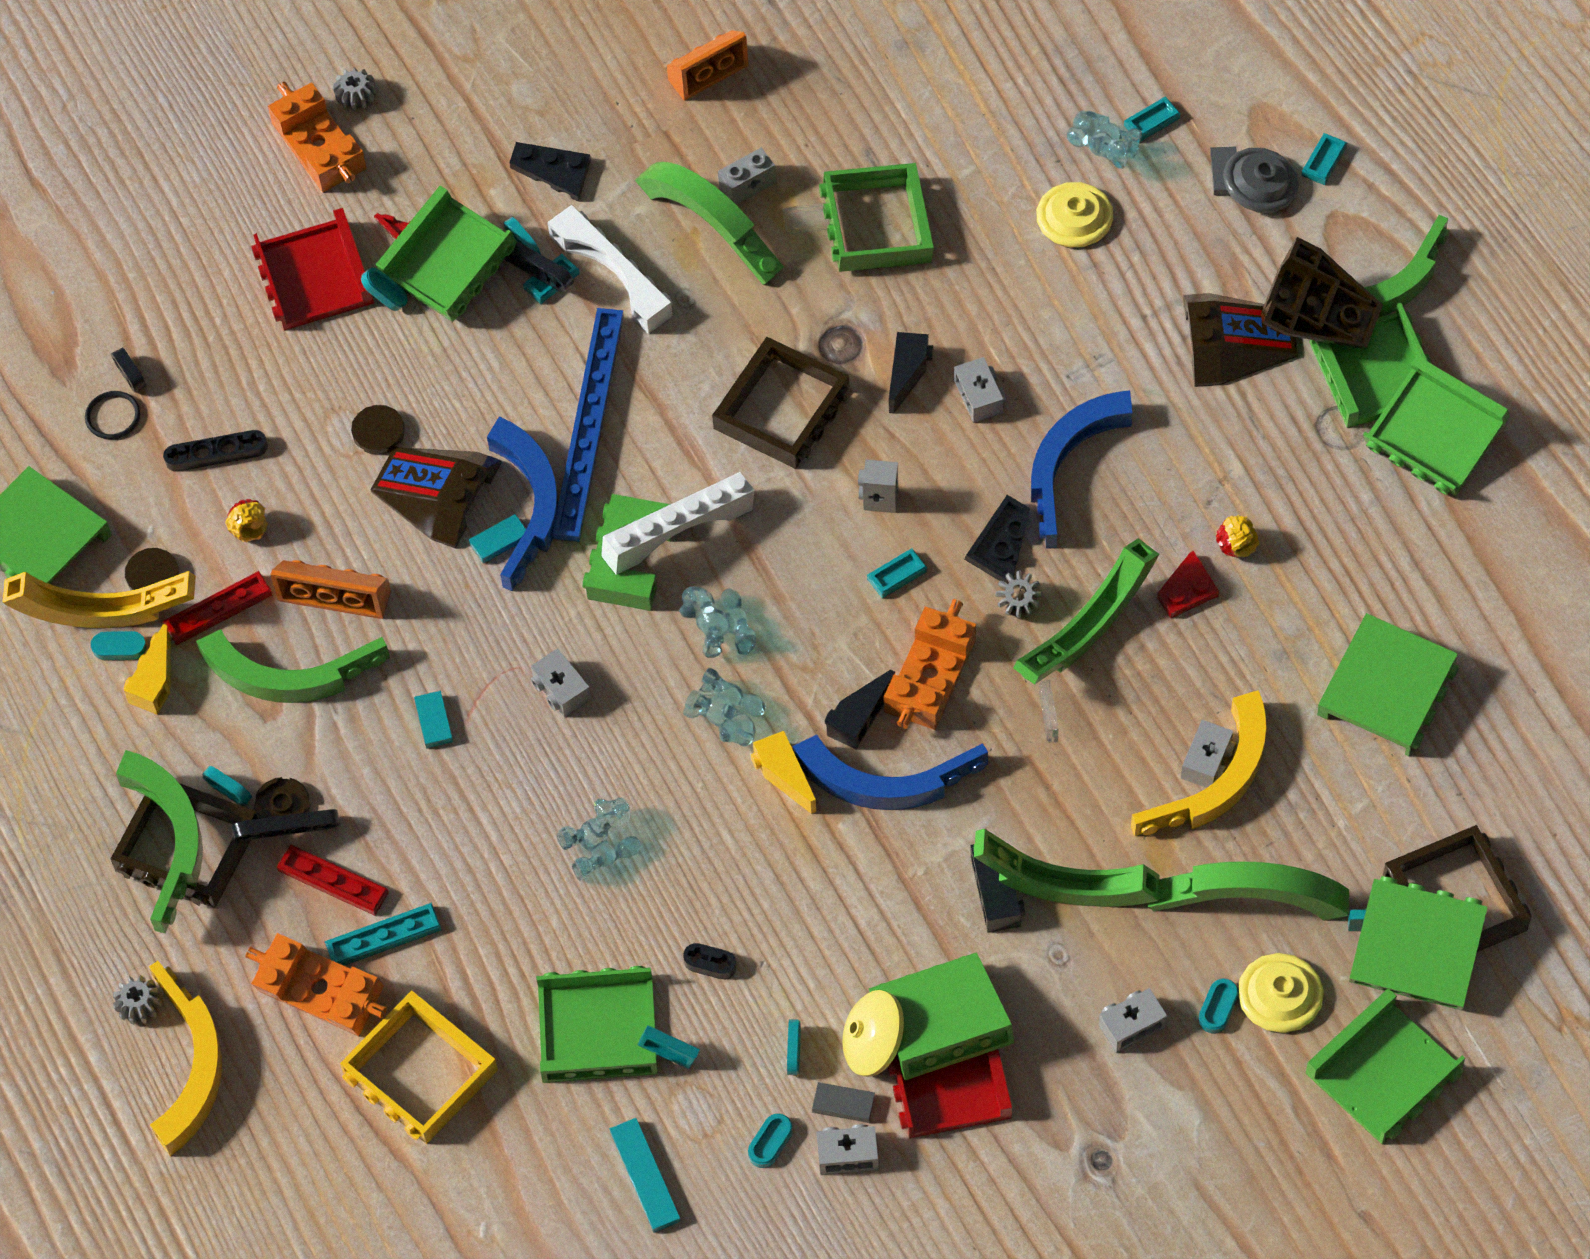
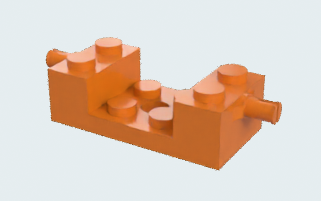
M285 81L282 82V85L281 83L278 84L277 89L283 97L268 105L272 124L322 193L344 181L346 183H351L350 180L353 182L356 178L355 175L367 169L363 150L351 134L344 135L327 112L325 99L311 82L295 91H292ZM317 140L325 141L322 146L312 145Z
M953 599L948 612H941L926 606L923 609L915 627L913 645L899 675H893L884 695V712L899 717L897 725L901 728L903 725V728L907 729L909 723L913 722L933 730L937 729L976 641V624L958 617L963 606L960 600L957 603V599ZM926 669H935L938 674L933 678H928L923 675V672Z
M277 933L270 948L265 953L253 947H249V952H246V958L260 963L259 969L251 983L260 993L358 1037L370 1014L383 1018L384 1014L382 1012L386 1013L387 1007L376 1003L384 988V984L377 977L353 966L350 969L307 950L303 944ZM318 981H326L328 984L327 990L323 994H315L313 990L314 985Z

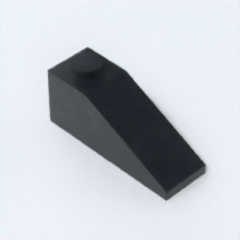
M897 332L889 391V413L894 414L926 372L927 361L933 360L934 345H929V334Z
M890 669L841 700L835 710L831 709L824 722L827 727V736L857 750L884 705V695L895 671Z
M974 844L970 845V858L987 933L1021 927V916H1025L1023 899H1017L1015 889L999 882V873L974 857Z

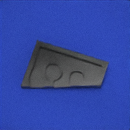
M516 142L509 163L511 169L535 181L541 180L549 184L551 189L557 192L561 190L579 202L591 162V156L585 153Z
M1006 495L966 554L964 560L995 579L1009 584L1006 574L1010 573L1014 578L1030 508L1011 496Z

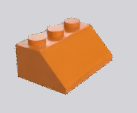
M731 30L723 35H718L714 40L703 46L696 47L692 52L681 58L674 59L667 65L668 81L684 101L749 66L746 34L741 31Z

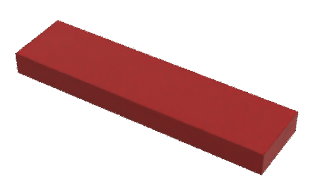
M257 571L163 620V624L167 625L170 636L177 646L269 598L273 594L261 573Z
M291 844L277 865L278 872L374 916L389 894L387 888Z

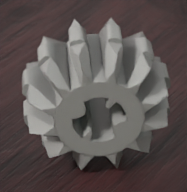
M355 67L351 72L344 69L343 75H337L336 82L333 83L335 99L338 104H342L344 109L351 106L354 111L359 106L365 109L366 103H373L377 92L372 74L368 75L365 69L359 72Z
M1017 571L1016 580L1013 579L1010 573L1006 574L1009 584L1004 581L998 582V585L1005 591H996L995 593L996 597H1005V599L998 603V606L1001 608L1008 604L1009 606L1005 612L1007 615L1011 614L1013 608L1016 609L1017 618L1021 617V609L1023 608L1027 615H1031L1032 611L1028 605L1030 604L1035 608H1038L1040 605L1038 601L1032 598L1042 597V592L1032 591L1040 586L1039 581L1029 584L1032 574L1028 573L1025 580H1022L1021 571ZM1015 588H1020L1019 591L1021 589L1026 591L1023 595V600L1018 601V597L1016 600L1012 598Z
M140 975L138 980L134 981L133 977L129 976V983L119 982L118 987L120 991L113 992L115 1000L113 1007L115 1011L119 1012V1016L123 1021L129 1018L130 1023L135 1025L137 1020L141 1019L142 1023L146 1024V1017L149 1015L156 1018L157 1013L155 1009L162 1006L159 999L162 996L159 988H155L156 984L152 979L146 981L145 977Z

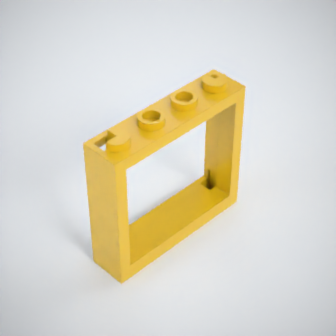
M412 990L340 1063L344 1074L342 1078L347 1084L353 1088L357 1085L364 1091L362 1093L363 1096L371 1104L376 1105L378 1103L385 1109L383 1112L394 1123L400 1121L406 1126L404 1129L414 1140L420 1138L426 1144L498 1071L495 1058ZM413 1015L478 1068L424 1126L358 1072Z

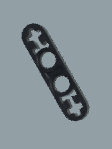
M518 241L513 252L504 258L507 262L560 292H565L574 283L571 274L565 268Z
M250 430L173 444L165 449L163 458L169 470L184 471L259 457L267 451L268 443L263 432ZM254 440H258V446L256 447L252 446ZM240 442H243L244 449H241ZM226 444H234L236 446L235 450L230 453L223 452L222 448ZM205 448L210 451L206 457L199 458L195 456L199 449ZM187 452H190L192 459H188ZM174 455H179L178 461H173Z
M329 809L241 821L232 825V831L235 841H246L327 830L339 826L340 820L338 810Z

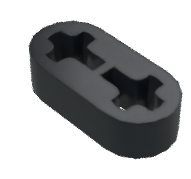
M122 347L112 352L111 357L132 391L136 392L146 387L144 378L126 350Z
M693 943L687 946L683 953L685 967L692 972L724 980L731 978L736 972L735 956L729 951L700 943ZM696 953H700L701 959L692 962L691 956L694 957ZM723 960H727L728 966L720 970L719 964H722Z

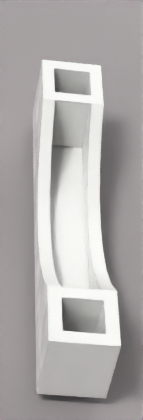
M571 205L548 221L550 238L566 253L578 254L594 259L617 275L629 294L632 318L648 334L673 317V302L669 295L665 292L661 293L656 288L654 281L639 271L638 266L633 260H627L618 245L615 243L611 244L606 239L604 232L599 227L595 228L583 211L578 212Z
M741 472L736 473L603 536L602 557L617 575L640 564L659 545L685 529L708 521H731L752 511L755 490Z

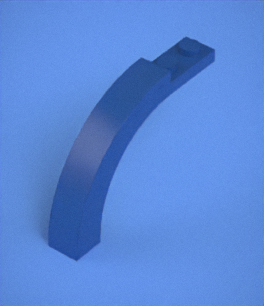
M1130 390L1105 394L1078 405L1059 419L1042 440L1032 467L1031 502H1037L1038 515H1043V522H1039L1040 539L1045 538L1046 549L1057 548L1053 484L1060 465L1068 454L1086 439L1104 431L1132 427L1133 413Z
M499 416L487 436L489 451L513 463L525 475L534 492V509L530 523L500 574L503 588L513 591L516 584H520L523 581L526 567L529 562L535 560L538 549L544 552L548 551L553 541L552 533L559 502L552 467L541 447L523 429Z
M817 734L792 746L802 771L821 789L845 802L879 810L910 809L945 798L946 785L952 786L958 783L962 777L970 773L976 774L988 765V751L982 743L927 771L902 777H885L861 772L843 763L825 747Z

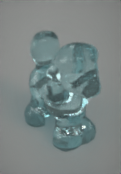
M1085 110L1079 111L1073 120V127L1067 133V139L1073 146L1088 147L1092 154L1109 159L1119 169L1125 167L1128 158L1136 156L1142 137V131L1133 128L1127 132L1123 131L1111 123L1108 116Z
M691 586L683 591V605L680 607L679 612L682 617L696 619V625L706 635L703 644V654L705 657L714 658L721 654V644L724 643L723 636L729 632L735 635V649L738 654H747L754 649L756 633L747 623L745 611L741 609L742 600L736 590L729 588L724 590L721 595L722 604L728 610L727 612L717 609L712 594L702 587Z
M708 668L701 680L704 682L699 691L693 690L688 696L683 714L687 718H695L699 715L706 717L712 724L718 727L719 737L722 742H733L742 747L749 746L756 734L755 724L749 715L754 717L762 716L766 709L765 702L755 694L743 693L738 685L727 682L715 669ZM737 705L743 706L744 710H745L749 715H747V714L741 712L740 710H738L737 708H735V706H737Z
M621 797L611 801L598 798L594 802L596 818L587 820L577 830L571 826H565L558 830L557 839L563 850L581 844L582 847L592 854L591 858L580 857L574 860L575 863L572 864L573 872L579 881L586 879L598 868L612 865L618 858H630L639 851L641 847L640 841L635 836L624 838L616 847L611 846L607 841L609 831L618 832L629 823L631 811L628 802Z

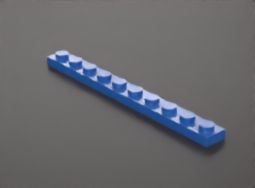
M597 308L552 533L553 539L580 542L624 318L623 310Z

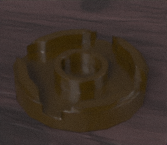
M373 405L357 413L352 421L351 432L355 444L364 449V452L380 455L391 452L399 441L401 443L404 438L405 427L401 415L395 409L387 405Z
M146 548L137 552L129 559L125 567V580L130 590L140 589L179 575V567L174 556L167 550L160 548Z
M274 778L264 783L255 796L254 809L259 819L306 813L310 810L309 794L305 786L296 779Z

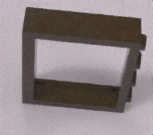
M766 336L713 413V429L797 469L801 461L809 457L813 443L815 441L818 442L822 438L824 427L828 421L832 422L836 417L838 406L842 401L845 402L848 399L847 395L851 390L849 375ZM774 359L832 386L793 446L734 418Z
M180 784L187 794L193 809L197 812L230 824L258 819L254 810ZM144 795L110 859L115 872L123 874L124 878H136L150 888H155L156 886L163 888L169 872L129 857L157 805L153 800ZM233 837L208 886L197 883L196 887L187 885L184 897L191 899L198 906L203 904L216 908L251 840L235 841Z
M1477 825L1385 863L1383 876L1398 880V885L1408 887L1409 882L1403 872L1472 844L1513 916L1509 920L1483 930L1477 952L1528 931L1532 918L1531 912L1525 903H1521L1517 896L1518 890L1515 883L1506 877L1504 865L1500 857L1494 856L1490 849L1491 843L1488 836L1484 832L1481 833Z

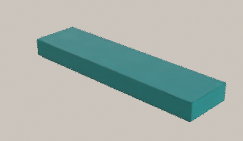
M431 902L325 941V945L331 960L346 966L442 931Z
M637 1118L609 1128L653 1233L681 1222Z

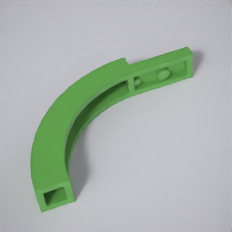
M656 162L635 179L636 183L651 200L658 197L674 200L688 207L708 222L725 239L762 285L766 284L784 267L752 229L754 224L746 214L717 187L695 172L674 163Z
M1438 215L1416 255L1403 270L1381 283L1364 287L1383 304L1379 317L1396 311L1398 303H1402V306L1406 305L1427 286L1434 274L1435 259L1439 252L1437 248L1439 244H1445L1450 230L1447 229L1448 218Z
M1139 538L1125 546L1104 582L1081 611L1056 635L1019 658L1013 668L1026 680L1035 685L1056 670L1061 673L1089 650L1122 613L1146 579L1159 553Z
M221 629L196 641L200 654L207 665L224 682L249 696L282 703L309 702L336 695L345 691L344 680L353 679L362 671L371 667H378L390 658L384 639L380 637L323 665L301 670H282L260 665L243 656L230 644Z
M125 750L116 772L120 786L137 791L153 800L164 810L174 826L175 852L173 862L150 918L154 930L166 934L168 926L172 925L175 921L177 914L176 906L178 901L184 898L187 885L195 887L197 885L203 859L202 835L191 802L177 780L151 759Z
M986 829L978 830L975 833L974 857L999 873V882L1019 892L1049 901L1082 906H1129L1159 901L1160 875L1144 864L1110 870L1063 867L1034 859Z
M1219 862L1193 866V872L1159 879V901L1148 903V907L1151 910L1159 911L1213 899L1258 898L1279 901L1303 908L1324 921L1349 916V889L1329 877L1293 866L1265 862Z

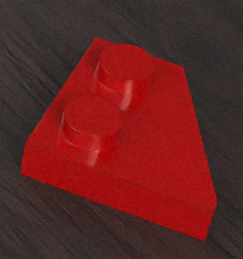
M1191 551L1158 591L1157 598L1169 617L1173 618L1219 597V590L1195 552Z

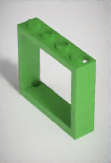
M916 163L824 172L823 184H819V193L821 198H825L826 204H823L824 219H829L830 225H827L828 240H833L834 246L831 247L832 260L837 262L839 272L932 263L934 247ZM905 185L917 245L845 252L834 192Z

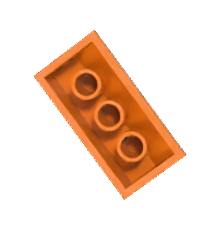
M283 560L272 569L270 574L278 601L378 619H383L391 593L388 578L380 574L367 575L352 569H332L327 565H309L299 560Z

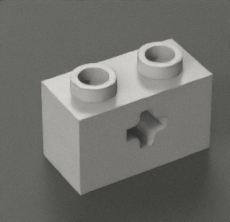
M761 147L719 170V189L737 205L776 183L775 164Z
M984 357L954 367V382L973 423L1002 414L1003 402H1006L1003 388L998 387L995 382L997 378L992 365H987Z
M865 460L864 470L860 469L858 475L859 499L863 500L864 510L896 513L899 492L898 462Z
M558 648L531 665L532 684L537 691L543 690L547 695L546 700L554 711L559 710L564 718L592 700L589 686Z
M1201 720L1182 765L1181 779L1207 788L1221 777L1226 770V766L1223 765L1226 757H1232L1236 743L1232 741L1233 730Z
M1150 988L1143 992L1140 990L1133 992L1125 1001L1118 1005L1116 1003L1110 1004L1099 1014V1027L1116 1053L1166 1028L1167 1015Z
M858 1124L849 1129L827 1127L822 1131L816 1132L820 1175L879 1170L875 1126L869 1127L866 1124ZM850 1145L851 1150L846 1151L844 1146Z

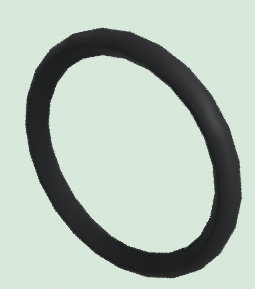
M121 391L105 392L95 397L88 404L85 411V423L87 428L97 437L103 439L121 438L129 434L137 426L141 414L140 406L128 393ZM111 396H119L129 400L135 409V416L128 428L119 433L105 434L93 427L90 415L97 402Z

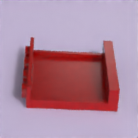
M343 208L333 210L335 220L262 242L259 241L257 233L253 234L255 245L251 246L255 260H261L262 265L258 266L262 281H268L269 285L265 286L269 302L273 300L276 306L271 307L275 321H281L284 331L374 304L373 296L364 288L361 281L365 270Z
M998 1049L905 1080L902 1075L897 1054L888 1066L889 1075L895 1076L897 1085L893 1086L895 1102H901L903 1112H898L901 1129H907L909 1139L1012 1119V1105Z

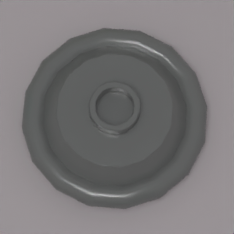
M1246 148L1236 152L1226 162L1223 172L1225 188L1232 199L1244 208L1258 213H1274L1285 209L1296 198L1299 188L1297 173L1290 162L1279 153L1266 148Z

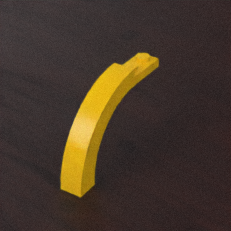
M187 571L136 590L119 593H87L57 587L43 582L27 572H23L5 579L2 603L28 616L61 625L84 628L127 627L158 620L160 611L193 600L196 576Z
M1259 690L1232 699L1231 712L1237 726L1238 747L1232 762L1221 777L1195 795L1132 814L1131 828L1135 836L1141 834L1151 835L1157 832L1158 829L1167 826L1177 827L1186 820H1188L1191 829H1195L1217 819L1230 810L1243 797L1256 777L1264 751L1266 714Z
M156 961L149 966L151 974L190 1027L194 1044L192 1069L185 1088L175 1103L161 1117L150 1124L154 1135L171 1157L196 1134L214 1105L221 1082L222 1052L217 1030L201 997L198 995L193 999L185 987L180 989L175 983L178 979L169 966L164 969L161 963Z

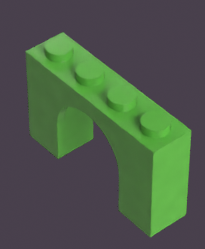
M612 494L610 503H605L603 509V519H605L603 527L599 526L597 530V548L592 549L590 554V572H586L583 578V588L586 589L588 600L651 611L657 591L656 574L627 569L616 575L602 557L603 536L670 504Z

